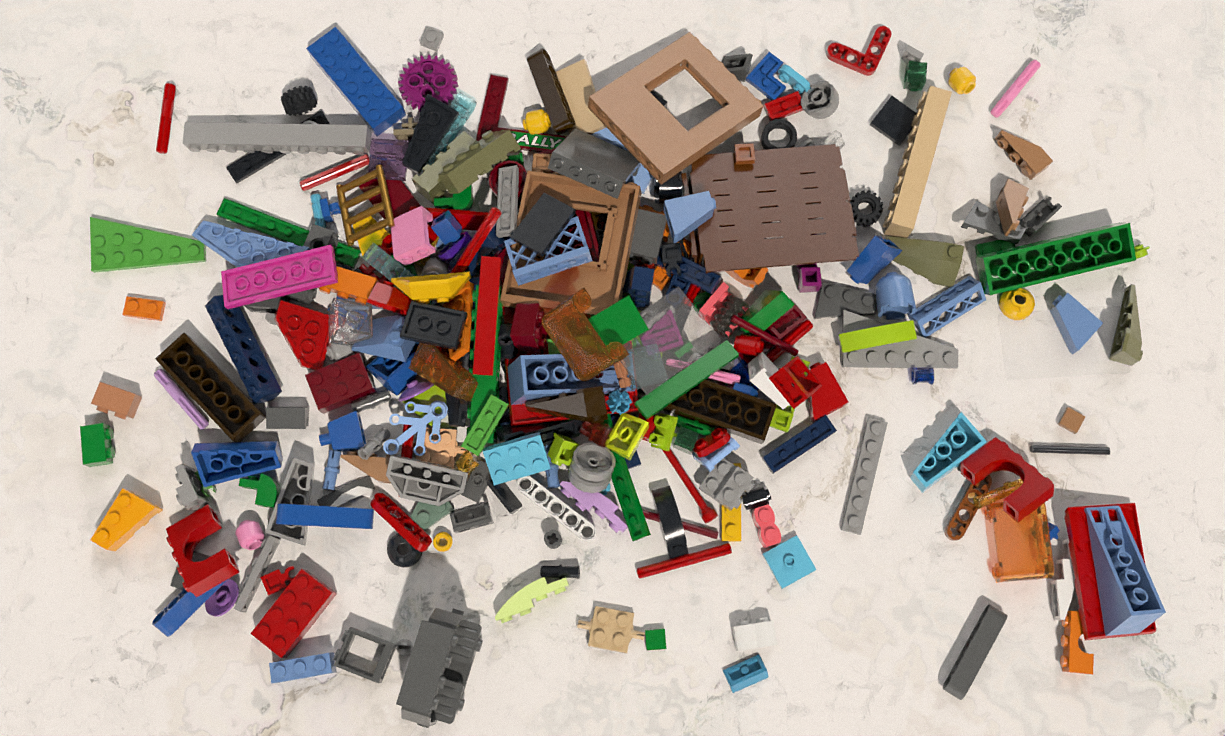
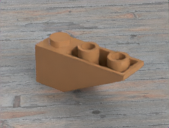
M1003 130L995 138L998 146L1008 153L1010 160L1016 163L1021 168L1022 174L1030 180L1043 172L1053 162L1042 147Z
M1010 179L1004 184L996 201L1005 236H1008L1011 230H1016L1020 222L1017 219L1023 214L1024 208L1022 207L1025 206L1029 198L1026 196L1029 188Z
M347 452V455L341 454L342 459L378 482L391 484L386 476L390 455H386L383 458L373 453L367 460H363L357 452Z

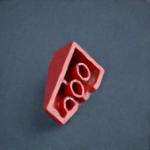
M383 280V283H376L368 297L367 303L406 316L410 303L413 300L395 288L393 283Z

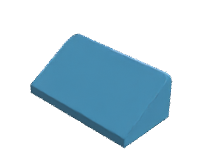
M759 654L723 670L732 693L769 677Z

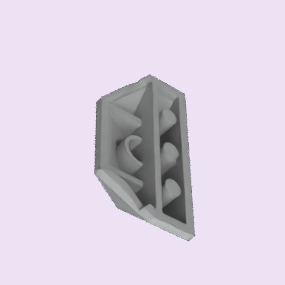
M390 455L386 476L400 498L440 506L464 492L468 473L444 465Z

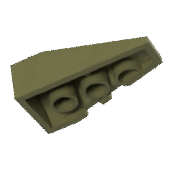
M885 236V238L890 239L902 250L892 261L911 269L913 273L927 278L933 284L950 288L954 286L961 266L964 246L947 242Z
M1133 284L1129 285L1124 291L1109 360L1130 366L1140 361L1143 355L1136 288Z

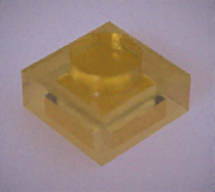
M467 450L455 464L458 470L467 472L469 475L479 465V462L474 453Z

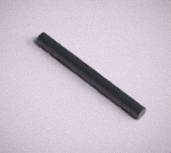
M1031 445L1030 447L1031 453L1110 455L1109 447Z

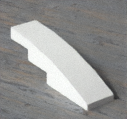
M1069 539L1062 540L1064 559L1056 560L1058 580H1050L1054 621L1065 620L1075 585V575L1068 546Z

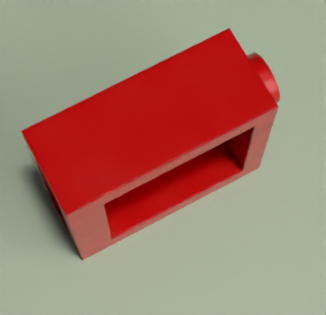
M796 356L769 377L770 381L793 409L822 387L799 356Z

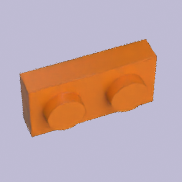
M126 296L122 315L162 321L166 303L164 301Z

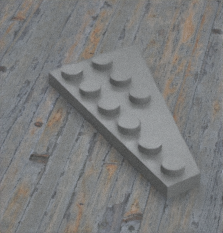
M842 310V333L887 325ZM916 335L917 339L842 353V367L957 369L958 349Z

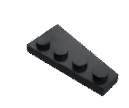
M429 94L426 96V102L420 112V118L413 131L412 140L409 142L402 161L403 166L418 175L459 116L458 111Z

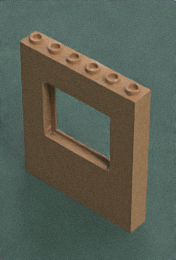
M690 32L589 96L588 102L590 111L661 185L760 117L763 109L761 101L755 98L748 88L743 86L736 76L730 73L724 64L718 61L711 51L706 49L699 39ZM684 69L722 106V108L688 131L650 93Z
M541 170L527 171L517 218V227L543 193L576 210L608 214L599 262L591 261L518 286L509 259L500 301L503 306L516 308V304L539 303L542 311L545 313L589 319L622 299L642 194L641 188L635 183L628 182L624 184L618 199L557 172L549 174ZM518 243L513 244L511 250L518 253L522 245ZM525 248L522 255L530 258L533 251ZM537 254L534 260L542 261L546 255L544 254L542 257ZM519 258L516 263L517 269L524 267L527 261Z

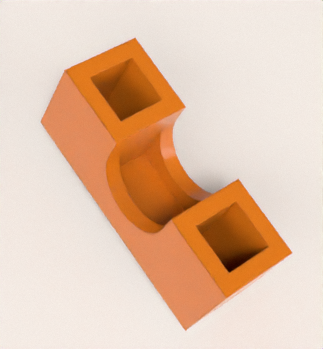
M1068 611L1065 620H1061L1064 627V635L1061 636L1063 655L1060 657L1062 672L1093 675L1094 654L1083 652L1078 645V639L1083 634L1079 611Z

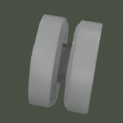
M583 443L578 446L573 453L572 462L568 470L570 482L577 489L587 493H597L606 489L615 468L616 459L613 453L607 447L598 443Z

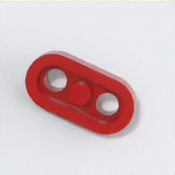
M725 428L715 429L710 435L697 440L693 451L698 457H705L727 444L731 436Z

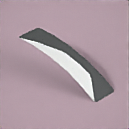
M366 476L317 500L319 506L337 507L374 490L375 487L370 476Z

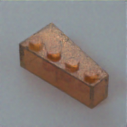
M419 343L409 369L451 396L471 401L478 382L467 369L461 366V362L450 359L448 348Z

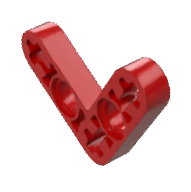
M886 26L878 27L865 54L835 42L828 46L826 56L837 64L870 76L874 74L891 38V30ZM882 33H885V37L883 38L882 42H878L880 35ZM871 48H879L880 54H873ZM834 49L838 50L836 55L832 54ZM849 55H853L856 57L857 61L855 63L848 62L847 57ZM868 63L871 64L870 69L866 68V65Z

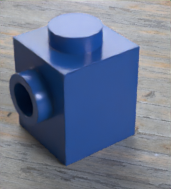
M449 210L433 219L431 226L432 230L445 245L449 242L457 241L461 236L462 226Z

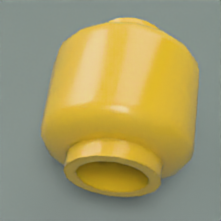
M966 67L955 68L949 74L948 84L958 94H968L976 86V76Z
M537 109L526 113L525 119H523V127L531 135L546 133L549 127H551V122L547 112L543 109Z

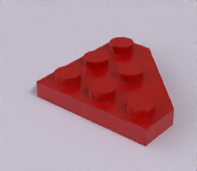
M280 300L274 320L297 361L303 368L313 371L321 369L336 317Z

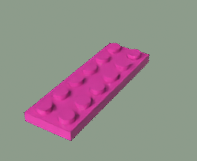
M332 245L221 271L224 307L227 309L338 283L334 247Z

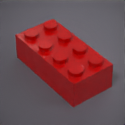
M301 569L250 634L280 658H287L337 593L308 570Z

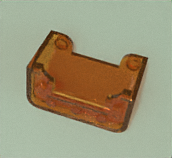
M585 288L567 298L547 312L542 318L544 329L577 378L582 381L591 380L629 355L625 347L619 342H612L606 346L583 313L589 309L592 303L591 297Z
M1003 502L986 504L984 515L986 520L988 519L990 523H993L998 562L995 563V567H992V576L996 579V583L1053 578L1054 564L1045 503L1019 523L1003 511Z

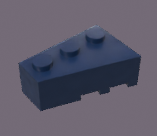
M496 223L465 271L470 272L471 278H475L480 273L481 256H496L505 247L504 241L511 239L510 236L502 238L496 236ZM470 241L449 262L452 268L455 267Z
M635 266L628 270L622 299L629 295L636 307L644 308L649 306L654 269Z

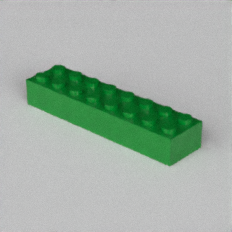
M1118 222L976 256L975 259L984 294L994 295L1135 261L1136 255L1130 223Z
M476 285V290H473L472 300L475 302V309H472V321H474L475 327L471 329V341L474 342V348L470 349V360L473 361V364L479 285ZM501 287L499 289L493 376L473 375V368L469 369V380L472 381V388L469 387L468 399H471V407H468L467 410L470 427H467L466 437L491 394L499 398L501 346L498 344L503 311V305L500 301ZM496 429L487 443L497 444Z

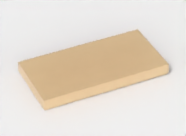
M583 59L557 71L556 74L576 123L574 128L568 130L569 134L575 128L587 134H593L606 128L588 108L589 96L596 93L587 61Z

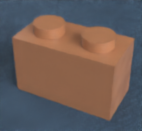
M100 382L91 404L97 406L96 410L108 414V411L115 412V417L124 420L126 417L133 419L142 397Z

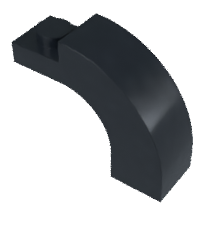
M666 486L652 490L651 493L662 527L669 558L672 559L689 554L685 532L671 487Z

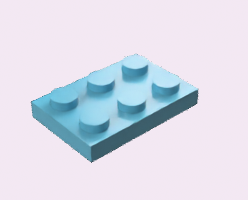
M540 432L483 449L494 485L551 469Z

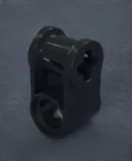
M506 323L500 325L498 344L501 346V357L512 359L517 356L518 348L514 346L510 337L512 324Z

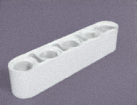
M532 477L518 478L516 485L524 496L582 541L591 542L595 539L596 529L589 521ZM524 480L531 482V486L527 490L521 488V483ZM539 492L546 493V499L542 502L536 500V495ZM554 504H560L562 510L560 513L555 514L551 511V507ZM571 515L578 519L577 523L573 526L568 525L566 522L567 518ZM588 527L593 530L591 537H583L582 531L584 528Z

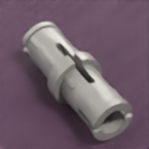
M381 428L374 436L367 439V443L358 450L359 457L367 460L375 451L380 450L382 444L390 438V431L386 428Z

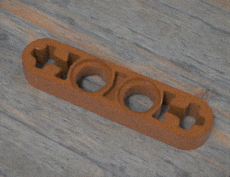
M990 475L984 479L986 484L982 485L979 490L973 489V487L977 488L980 482L975 486L970 482L945 528V535L949 540L956 541L964 536L991 487L992 478ZM970 493H975L978 496V501L975 504L968 500ZM961 509L969 513L967 520L960 519L959 511ZM958 523L964 524V527L960 525L957 529L959 535L952 536L950 528H955Z

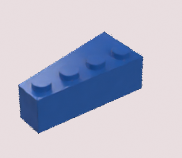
M277 441L195 443L191 451L204 487L281 468L283 461Z

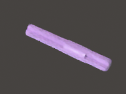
M163 369L157 370L154 376L168 394L201 430L206 428L209 422Z

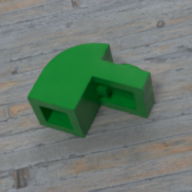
M471 184L462 192L453 194L452 198H434L435 208L470 211L473 205V187Z
M262 473L260 479L247 476L246 479L240 478L238 486L257 490L255 505L267 508L275 507L281 491L276 480Z

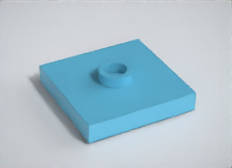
M797 535L762 554L781 589L816 570Z

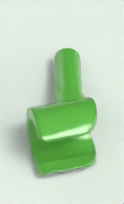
M196 471L194 474L196 475V477L202 485L201 492L207 497H210L207 494V491L211 488L212 491L216 493V488L214 486H203L198 471Z

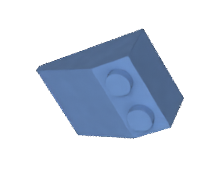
M395 315L367 320L352 347V351L406 362L415 344V341L400 338L406 316Z

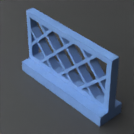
M578 216L569 221L553 242L549 251L545 253L546 256L542 261L534 260L537 255L534 252L530 258L522 255L525 250L524 246L520 248L518 253L511 250L510 245L516 244L515 241L511 239L504 241L518 286L592 261ZM576 224L577 229L574 234L566 231L568 226ZM563 234L571 237L567 245L559 242ZM576 239L582 242L584 247L574 249L571 245ZM556 246L564 248L562 254H553ZM519 258L527 261L524 267L517 269L516 263Z

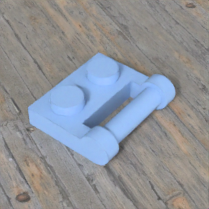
M731 437L727 444L705 457L700 458L695 452L692 453V456L711 472L718 462L731 451H736L740 445Z

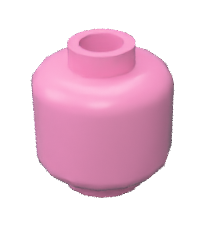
M245 520L241 522L235 532L240 546L248 550L259 548L265 538L259 522Z

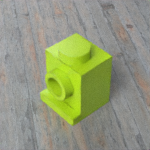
M554 433L555 439L547 456L556 465L561 466L565 464L570 466L573 453L579 444L570 437Z

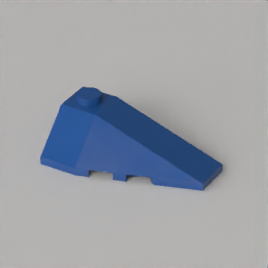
M415 342L406 362L377 356L366 368L387 390L397 396L405 390L407 383L413 381L435 346Z

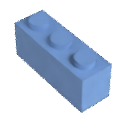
M334 652L269 663L271 684L337 673L336 666H334L335 661L333 660Z

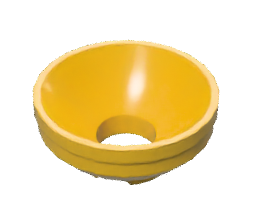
M1025 288L1006 291L1000 296V310L1009 319L1023 320L1031 315L1034 310V297ZM1015 296H1023L1025 303L1022 305L1016 303Z

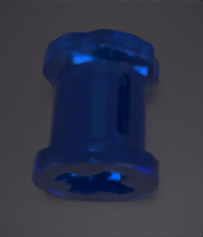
M913 367L911 372L912 384L928 383L933 385L934 369H917Z

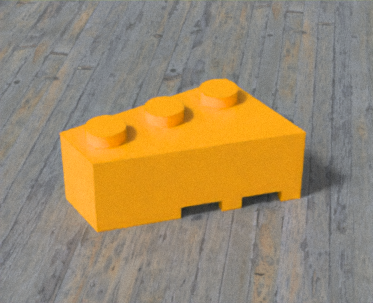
M122 488L90 541L106 550L116 551L134 536L136 531L149 523V520L163 509L134 492Z

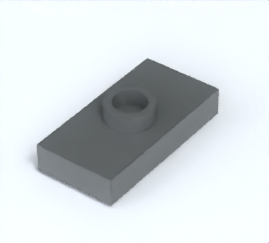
M480 460L477 461L465 485L464 492L461 493L462 496L476 503L480 502L488 486L487 482L491 480L487 463Z

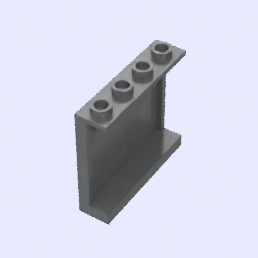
M575 128L552 152L548 169L618 199L624 184L632 175L636 176L638 174L641 163L629 151Z

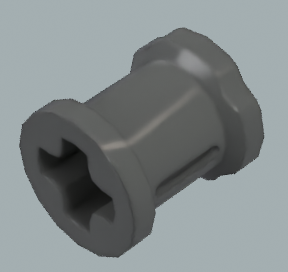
M550 530L545 533L544 541L549 548L556 549L561 545L562 537L558 531ZM555 534L558 542L550 544L548 537H552Z

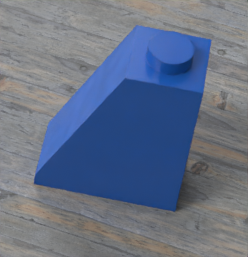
M875 235L860 253L859 257L848 268L847 272L851 274L850 278L855 283L868 284L902 250L890 239Z

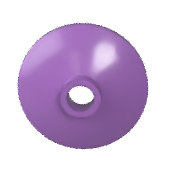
M417 379L406 384L408 388L399 396L398 400L404 401L415 397L431 388L434 383L432 381L418 383Z
M228 579L205 602V609L209 615L214 617L222 616L234 606L239 594V588L235 581Z

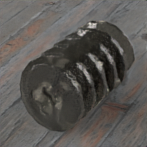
M733 295L727 296V301L722 304L723 308L718 309L719 314H715V320H711L709 323L712 329L724 338H729L725 333L726 331L733 332L730 325L737 326L730 321L733 315L740 317L738 313L745 314L742 307L749 308L748 303Z

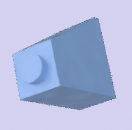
M709 191L664 201L663 211L673 243L680 241L713 216L716 202L714 197L711 198Z
M1069 293L1063 297L1059 295L1052 302L1054 305L1050 310L1052 317L1069 352L1074 354L1083 347L1101 327L1103 322Z

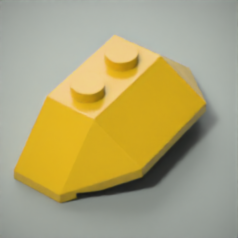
M470 272L399 277L391 278V282L415 302L429 304V300H437V303H446L459 293L471 279Z

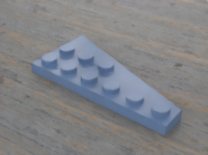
M204 220L192 234L193 237L235 267L311 250L306 246L301 247L294 243H286L275 238L243 232L236 228L231 229Z

